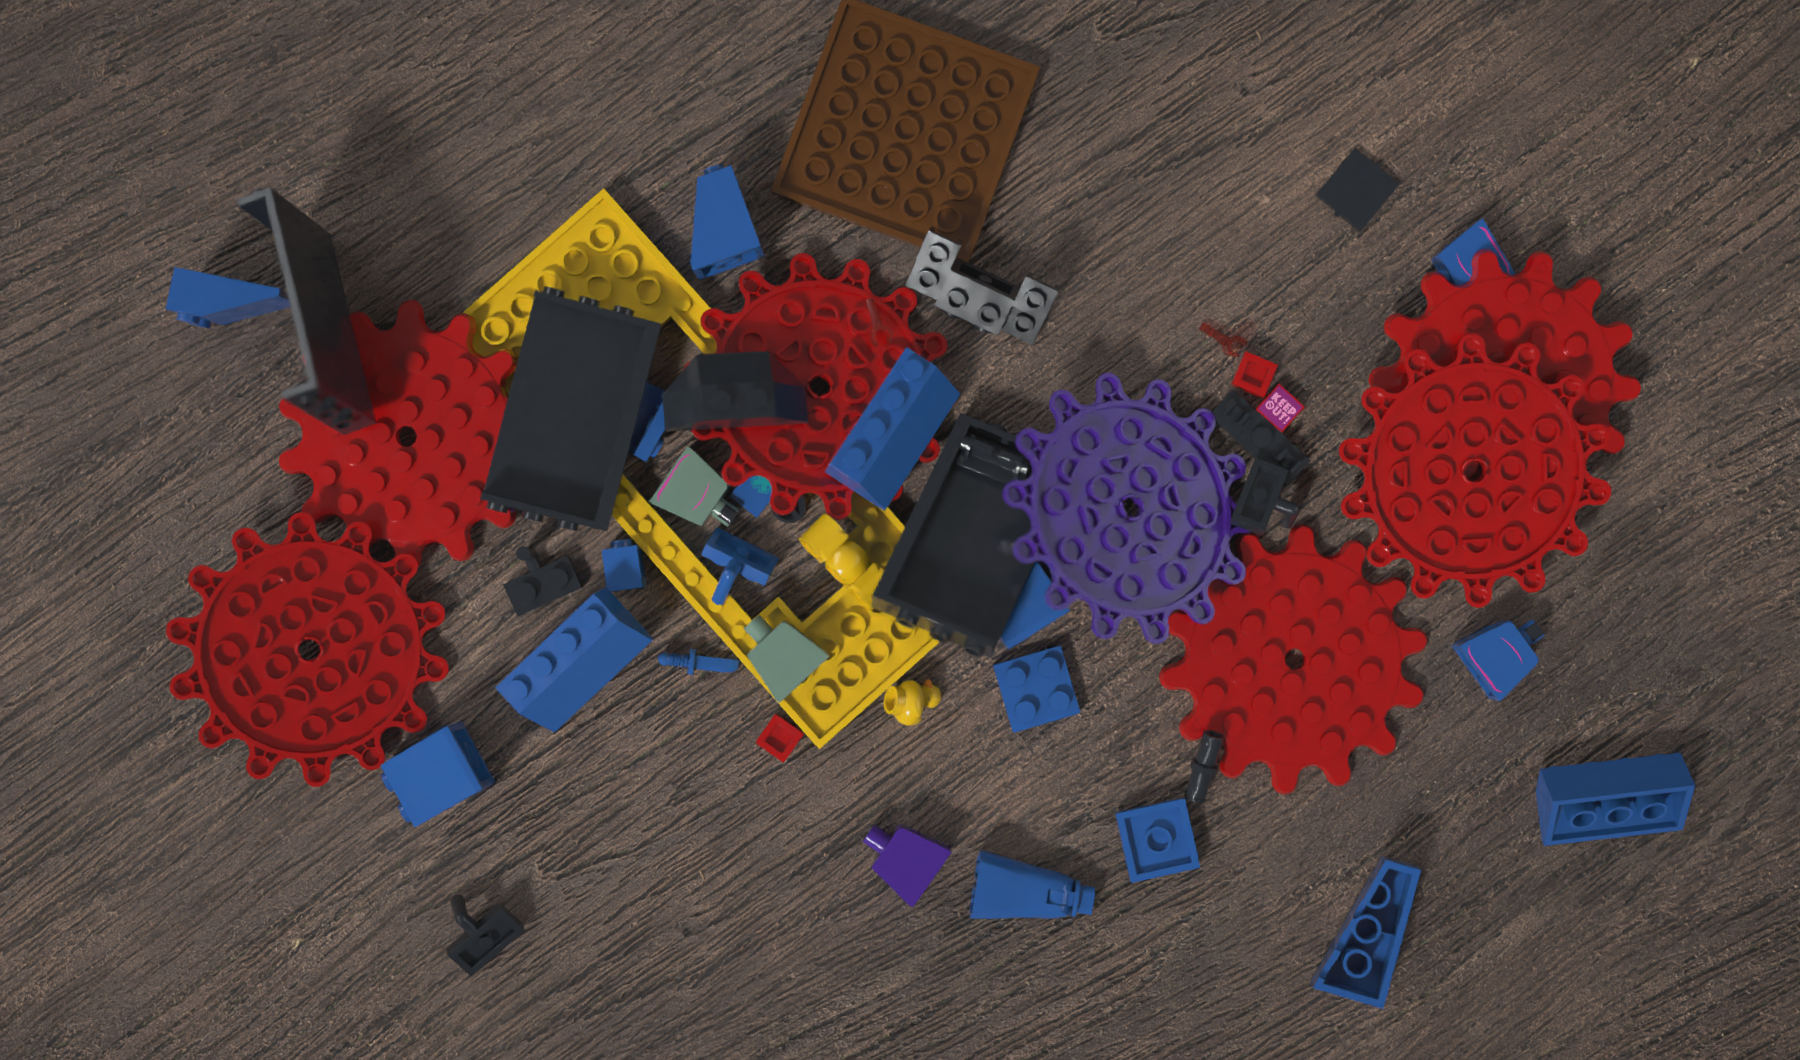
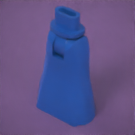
M979 850L974 876L976 884H973L970 901V919H1056L1068 915L1075 917L1076 913L1092 914L1095 887L1081 885L1080 880H1073L1067 875L1054 870L1033 866L1006 856Z

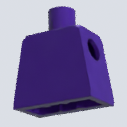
M899 823L892 835H889L874 824L862 841L878 852V855L871 864V868L912 908L952 853L951 848L946 844Z

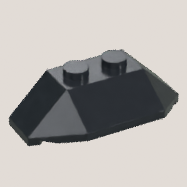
M769 351L697 354L662 395L665 431L808 424L806 387Z

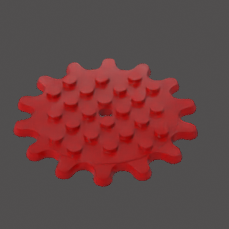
M1481 249L1473 255L1471 263L1472 276L1468 282L1463 285H1454L1440 272L1432 271L1426 273L1420 282L1421 290L1427 299L1425 312L1416 318L1395 313L1388 316L1385 320L1384 331L1389 338L1397 342L1401 353L1394 365L1376 367L1371 371L1368 378L1370 387L1377 386L1389 393H1399L1407 386L1408 374L1403 362L1409 351L1422 349L1428 353L1436 365L1448 366L1457 357L1459 340L1469 333L1482 337L1485 342L1486 354L1495 363L1507 361L1515 348L1521 343H1532L1540 351L1537 375L1543 383H1556L1566 375H1576L1583 380L1585 391L1573 406L1572 414L1575 421L1581 425L1599 423L1608 428L1610 432L1609 444L1600 451L1607 454H1616L1623 449L1625 437L1620 430L1613 427L1610 423L1609 411L1618 402H1628L1636 399L1641 392V384L1636 377L1622 375L1613 367L1612 363L1615 352L1630 343L1633 332L1630 325L1626 322L1617 321L1603 325L1594 319L1592 308L1602 291L1601 284L1597 279L1584 277L1577 281L1574 286L1562 289L1556 286L1552 280L1554 261L1551 255L1545 251L1532 253L1528 257L1524 269L1518 274L1510 275L1501 269L1499 259L1494 251ZM1478 461L1469 463L1464 470L1466 478L1469 481L1480 478L1483 471L1482 465Z
M799 253L790 262V278L786 283L778 286L768 283L757 271H746L739 279V288L745 299L742 310L735 314H728L719 309L710 308L702 314L700 319L702 329L716 341L717 349L715 354L769 351L806 387L808 424L691 430L692 434L700 440L722 438L730 444L731 456L723 466L721 473L723 480L728 485L740 486L753 476L766 478L772 487L770 507L779 515L791 513L802 495L813 493L822 499L826 514L832 519L843 520L849 516L852 507L851 496L854 491L825 472L906 347L929 362L943 356L947 350V340L940 333L932 332L920 335L914 333L909 328L908 316L917 304L916 294L911 289L902 287L887 297L875 296L868 287L870 268L861 259L849 261L840 277L828 280L818 273L815 260L811 255ZM815 378L825 379L830 387L829 392L819 397L811 390V381ZM933 437L919 457V461L928 463L938 457L940 446ZM901 485L892 501L897 500L901 496L903 485Z
M405 300L400 304L396 323L387 330L376 328L366 313L361 311L351 312L349 317L353 325L376 424L343 435L285 401L282 397L279 402L280 413L285 418L297 422L301 426L303 434L302 440L298 445L288 448L280 454L279 466L285 473H304L313 480V494L303 503L301 510L311 515L315 524L331 516L341 518L345 522L346 527L353 522H364L370 527L372 532L369 549L375 542L385 541L393 547L395 556L402 553L414 556L418 562V568L421 565L424 548L432 542L442 544L454 560H468L474 553V544L470 531L477 521L487 520L499 528H508L515 523L517 518L515 508L509 507L508 513L486 508L488 501L481 500L480 497L481 493L484 492L509 396L506 390V380L516 370L518 356L513 350L508 348H501L488 356L477 353L473 347V337L477 325L474 317L470 314L459 313L452 318L444 330L434 331L426 325L424 309L415 300ZM407 426L412 427L417 436L415 443L409 447L400 442L402 428Z
M1469 333L1459 340L1457 357L1448 366L1436 365L1427 352L1422 349H1414L1409 351L1404 358L1403 364L1408 374V382L1399 393H1389L1380 387L1372 386L1367 388L1361 396V404L1373 416L1375 427L1373 432L1366 438H1348L1339 446L1340 458L1345 463L1358 466L1364 473L1362 487L1355 492L1349 493L1342 499L1340 504L1343 515L1350 519L1365 517L1371 518L1376 522L1379 529L1378 536L1367 548V560L1376 567H1384L1398 558L1409 560L1414 567V575L1410 584L1411 591L1418 598H1430L1435 594L1439 585L1447 579L1460 581L1464 587L1466 601L1469 605L1476 608L1484 607L1490 602L1493 584L1502 576L1515 578L1520 587L1527 592L1534 593L1541 590L1546 581L1541 566L1542 558L1546 552L1558 549L1568 555L1578 556L1583 554L1588 547L1587 536L1575 524V515L1578 509L1589 504L1602 505L1611 497L1610 484L1605 480L1594 478L1586 469V461L1589 455L1605 448L1609 444L1610 432L1608 428L1599 423L1581 425L1575 421L1572 411L1575 403L1584 394L1585 384L1583 380L1576 375H1566L1556 383H1543L1537 375L1540 351L1532 343H1521L1515 348L1507 361L1495 363L1488 358L1485 342L1482 337ZM1478 461L1482 465V475L1477 480L1469 481L1464 474V470L1469 463Z
M298 512L290 517L287 536L283 542L277 545L265 543L261 540L258 533L251 528L244 527L238 529L232 537V545L237 554V562L231 570L219 572L209 566L199 565L194 567L188 575L190 586L203 598L204 605L200 614L191 618L176 617L167 624L166 635L168 639L173 643L190 648L194 655L192 667L186 672L174 676L169 685L171 694L180 700L200 698L207 702L211 710L210 717L199 729V741L207 748H217L230 739L243 740L249 748L246 769L248 774L254 779L267 778L279 761L291 758L300 763L306 783L312 787H320L325 785L330 779L331 763L335 757L341 754L354 756L359 764L367 770H376L385 761V753L380 743V737L384 730L397 726L410 733H417L425 728L427 724L425 711L416 705L412 695L414 688L419 683L425 681L439 682L448 674L449 670L446 660L443 657L426 652L422 645V637L425 632L437 627L444 621L445 609L439 602L416 603L408 597L406 586L409 580L417 573V560L414 556L407 553L399 554L388 562L374 560L369 553L372 532L370 527L364 522L357 521L349 524L340 539L328 542L318 536L313 517L308 513ZM304 640H314L319 644L320 653L316 658L306 659L301 656L299 645Z
M1306 524L1293 526L1289 532L1286 547L1278 552L1266 550L1255 533H1241L1235 540V550L1238 559L1245 567V578L1242 582L1233 585L1220 579L1210 582L1207 593L1215 610L1213 619L1206 624H1198L1181 610H1174L1169 615V634L1183 641L1185 654L1177 663L1168 664L1161 669L1159 681L1168 690L1181 689L1187 691L1192 696L1194 703L1191 712L1179 724L1180 734L1186 740L1196 741L1202 738L1205 729L1220 732L1224 737V753L1219 762V769L1228 778L1241 776L1251 763L1263 762L1270 768L1272 787L1283 795L1290 794L1297 788L1299 774L1308 766L1320 768L1328 782L1332 785L1344 786L1350 781L1352 776L1349 756L1353 749L1359 746H1366L1378 755L1385 756L1391 754L1396 748L1397 740L1386 725L1385 718L1388 711L1395 706L1415 708L1422 703L1424 698L1423 689L1420 685L1404 677L1401 665L1407 656L1420 653L1426 648L1427 636L1419 628H1402L1393 619L1395 606L1406 597V583L1398 577H1390L1380 583H1371L1366 580L1362 573V566L1366 559L1367 549L1361 541L1349 540L1344 543L1335 555H1322L1316 549L1313 529ZM1298 649L1303 653V662L1300 668L1291 669L1286 665L1285 656L1289 650Z

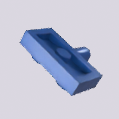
M718 527L705 544L701 554L712 560L715 564L725 566L711 598L717 605L725 604L738 573L750 581L765 586L779 561V557Z

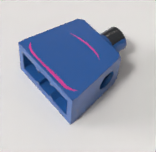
M1484 219L1468 227L1431 258L1437 272L1442 273L1454 285H1463L1470 280L1472 276L1471 263L1473 255L1481 249L1494 251L1499 259L1501 269L1507 274L1515 275L1514 270Z
M1532 619L1518 629L1510 620H1500L1454 642L1451 646L1488 698L1500 701L1538 664L1539 659L1530 646L1545 635L1540 626Z

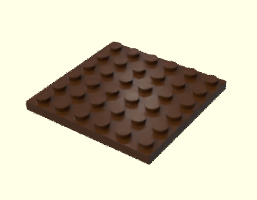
M841 0L773 183L771 194L921 248L930 227H935V232L954 241H958V239L963 241L957 257L969 263L1040 71V66L858 0Z

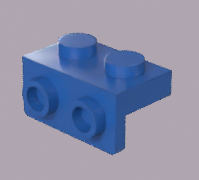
M647 381L628 452L647 462L649 456L654 458L659 452L664 441L661 435L665 429L662 398L665 391Z

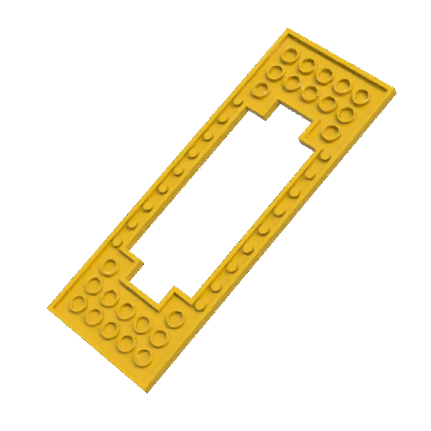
M604 188L463 312L470 314L476 321L477 328L473 337V347L477 353L483 356L492 355L501 348H508L513 350L519 358L534 301V291L543 292L544 286L564 291V298L578 301L579 296L598 300L600 301L599 307L613 311L614 305L632 309L635 311L634 317L660 323L661 327L673 318L704 354H715L717 349L716 341L702 329L700 323L702 314L710 309V307ZM515 371L511 375H509V377L506 380V390L508 394L511 389ZM622 473L612 511L614 519L772 695L747 656L758 645L744 630L753 619L730 594H728L724 605H717L712 601L711 598L719 581ZM854 491L851 496L852 507L849 517L857 527L848 534L849 537L846 540H852L857 543L869 556L870 563L875 561L878 566L885 570L905 526L888 507L884 511ZM844 585L804 622L799 620L780 597H777L759 613L773 629L786 620L830 655L779 703L819 749L939 643L926 630L919 627L915 629L904 627L896 621V617L877 609L873 611L867 610L846 589L848 585Z

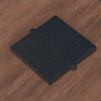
M1354 148L1315 196L1334 211L1335 217H1342L1360 232L1400 184L1380 169V163L1374 164L1364 154Z

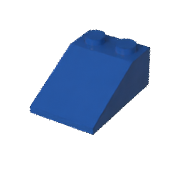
M174 267L166 304V310L177 313L176 320L210 329L211 323L226 325L291 307L288 292L280 288Z

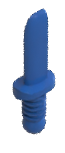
M691 648L689 656L688 654L681 655L679 653L677 655V653L669 654L668 652H662L658 656V662L663 666L688 667L687 675H694L695 669L730 673L738 670L740 660L696 655L697 649Z

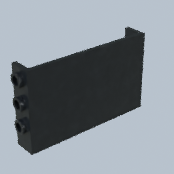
M271 187L256 189L250 195L238 199L237 202L240 208L274 232L309 381L281 392L283 399L343 435L376 424L353 325L349 317L350 312L331 234Z
M544 286L543 292L534 291L532 309L484 492L481 493L480 499L488 501L486 508L508 513L509 507L523 510V518L543 522L544 516L558 519V527L578 531L579 525L608 531L661 324L634 317L635 311L629 308L614 305L613 311L599 307L600 301L584 296H579L578 301L564 298V291Z
M960 413L872 594V607L896 617V621L904 627L910 629L919 627L928 631L929 635L939 642L949 643L951 641L963 646L962 649L971 656L977 658L986 656L991 659L1035 564V561L1031 563L1020 562L1013 554L1014 543L1030 531L1031 522L1024 510L1009 506L1003 500V489L1006 484L955 464L961 451L962 440L969 433L1021 453L1016 447L1017 436L1008 433L1004 427L998 424H986ZM1031 466V468H1030V470H1029V473H1028V475H1027V477H1026L1025 480H1027L1028 478L1031 477V475H1032V466Z

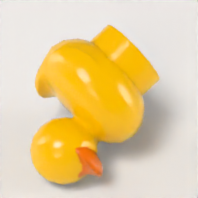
M929 679L923 682L922 687L916 681L907 680L898 687L891 686L887 689L884 696V710L887 714L894 715L899 723L913 726L922 721L921 715L924 707L934 708L940 703L941 691L937 686L932 685Z

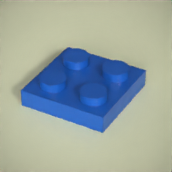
M1061 645L993 665L1013 733L1081 713Z
M1184 797L1115 812L1131 883L1200 868Z

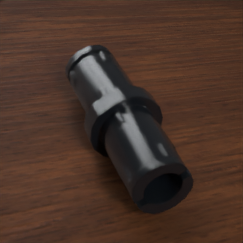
M1205 729L1197 755L1191 759L1190 768L1192 771L1184 796L1192 802H1205L1211 780L1218 772L1217 760L1224 741V737L1220 732Z

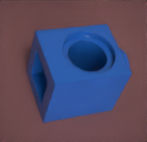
M631 539L610 542L611 549L602 550L607 590L612 592L647 587L642 549L638 545L632 546Z

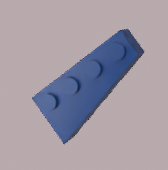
M1381 856L1310 982L1314 989L1384 1009L1419 880L1420 868L1413 864Z

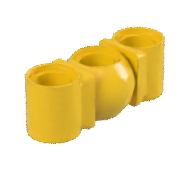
M823 513L800 536L799 542L820 563L825 561V567L829 573L843 585H848L846 589L863 607L873 611L875 608L872 607V594L884 570L875 561L870 563L867 553L854 541L846 540L849 535L844 532L835 520Z

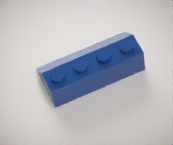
M906 347L825 472L885 511L958 399L960 393L935 365Z
M606 587L588 598L495 688L520 715L555 733L654 639Z
M1681 752L1541 768L1536 787V798L1543 845L1548 846L1683 830L1695 783Z

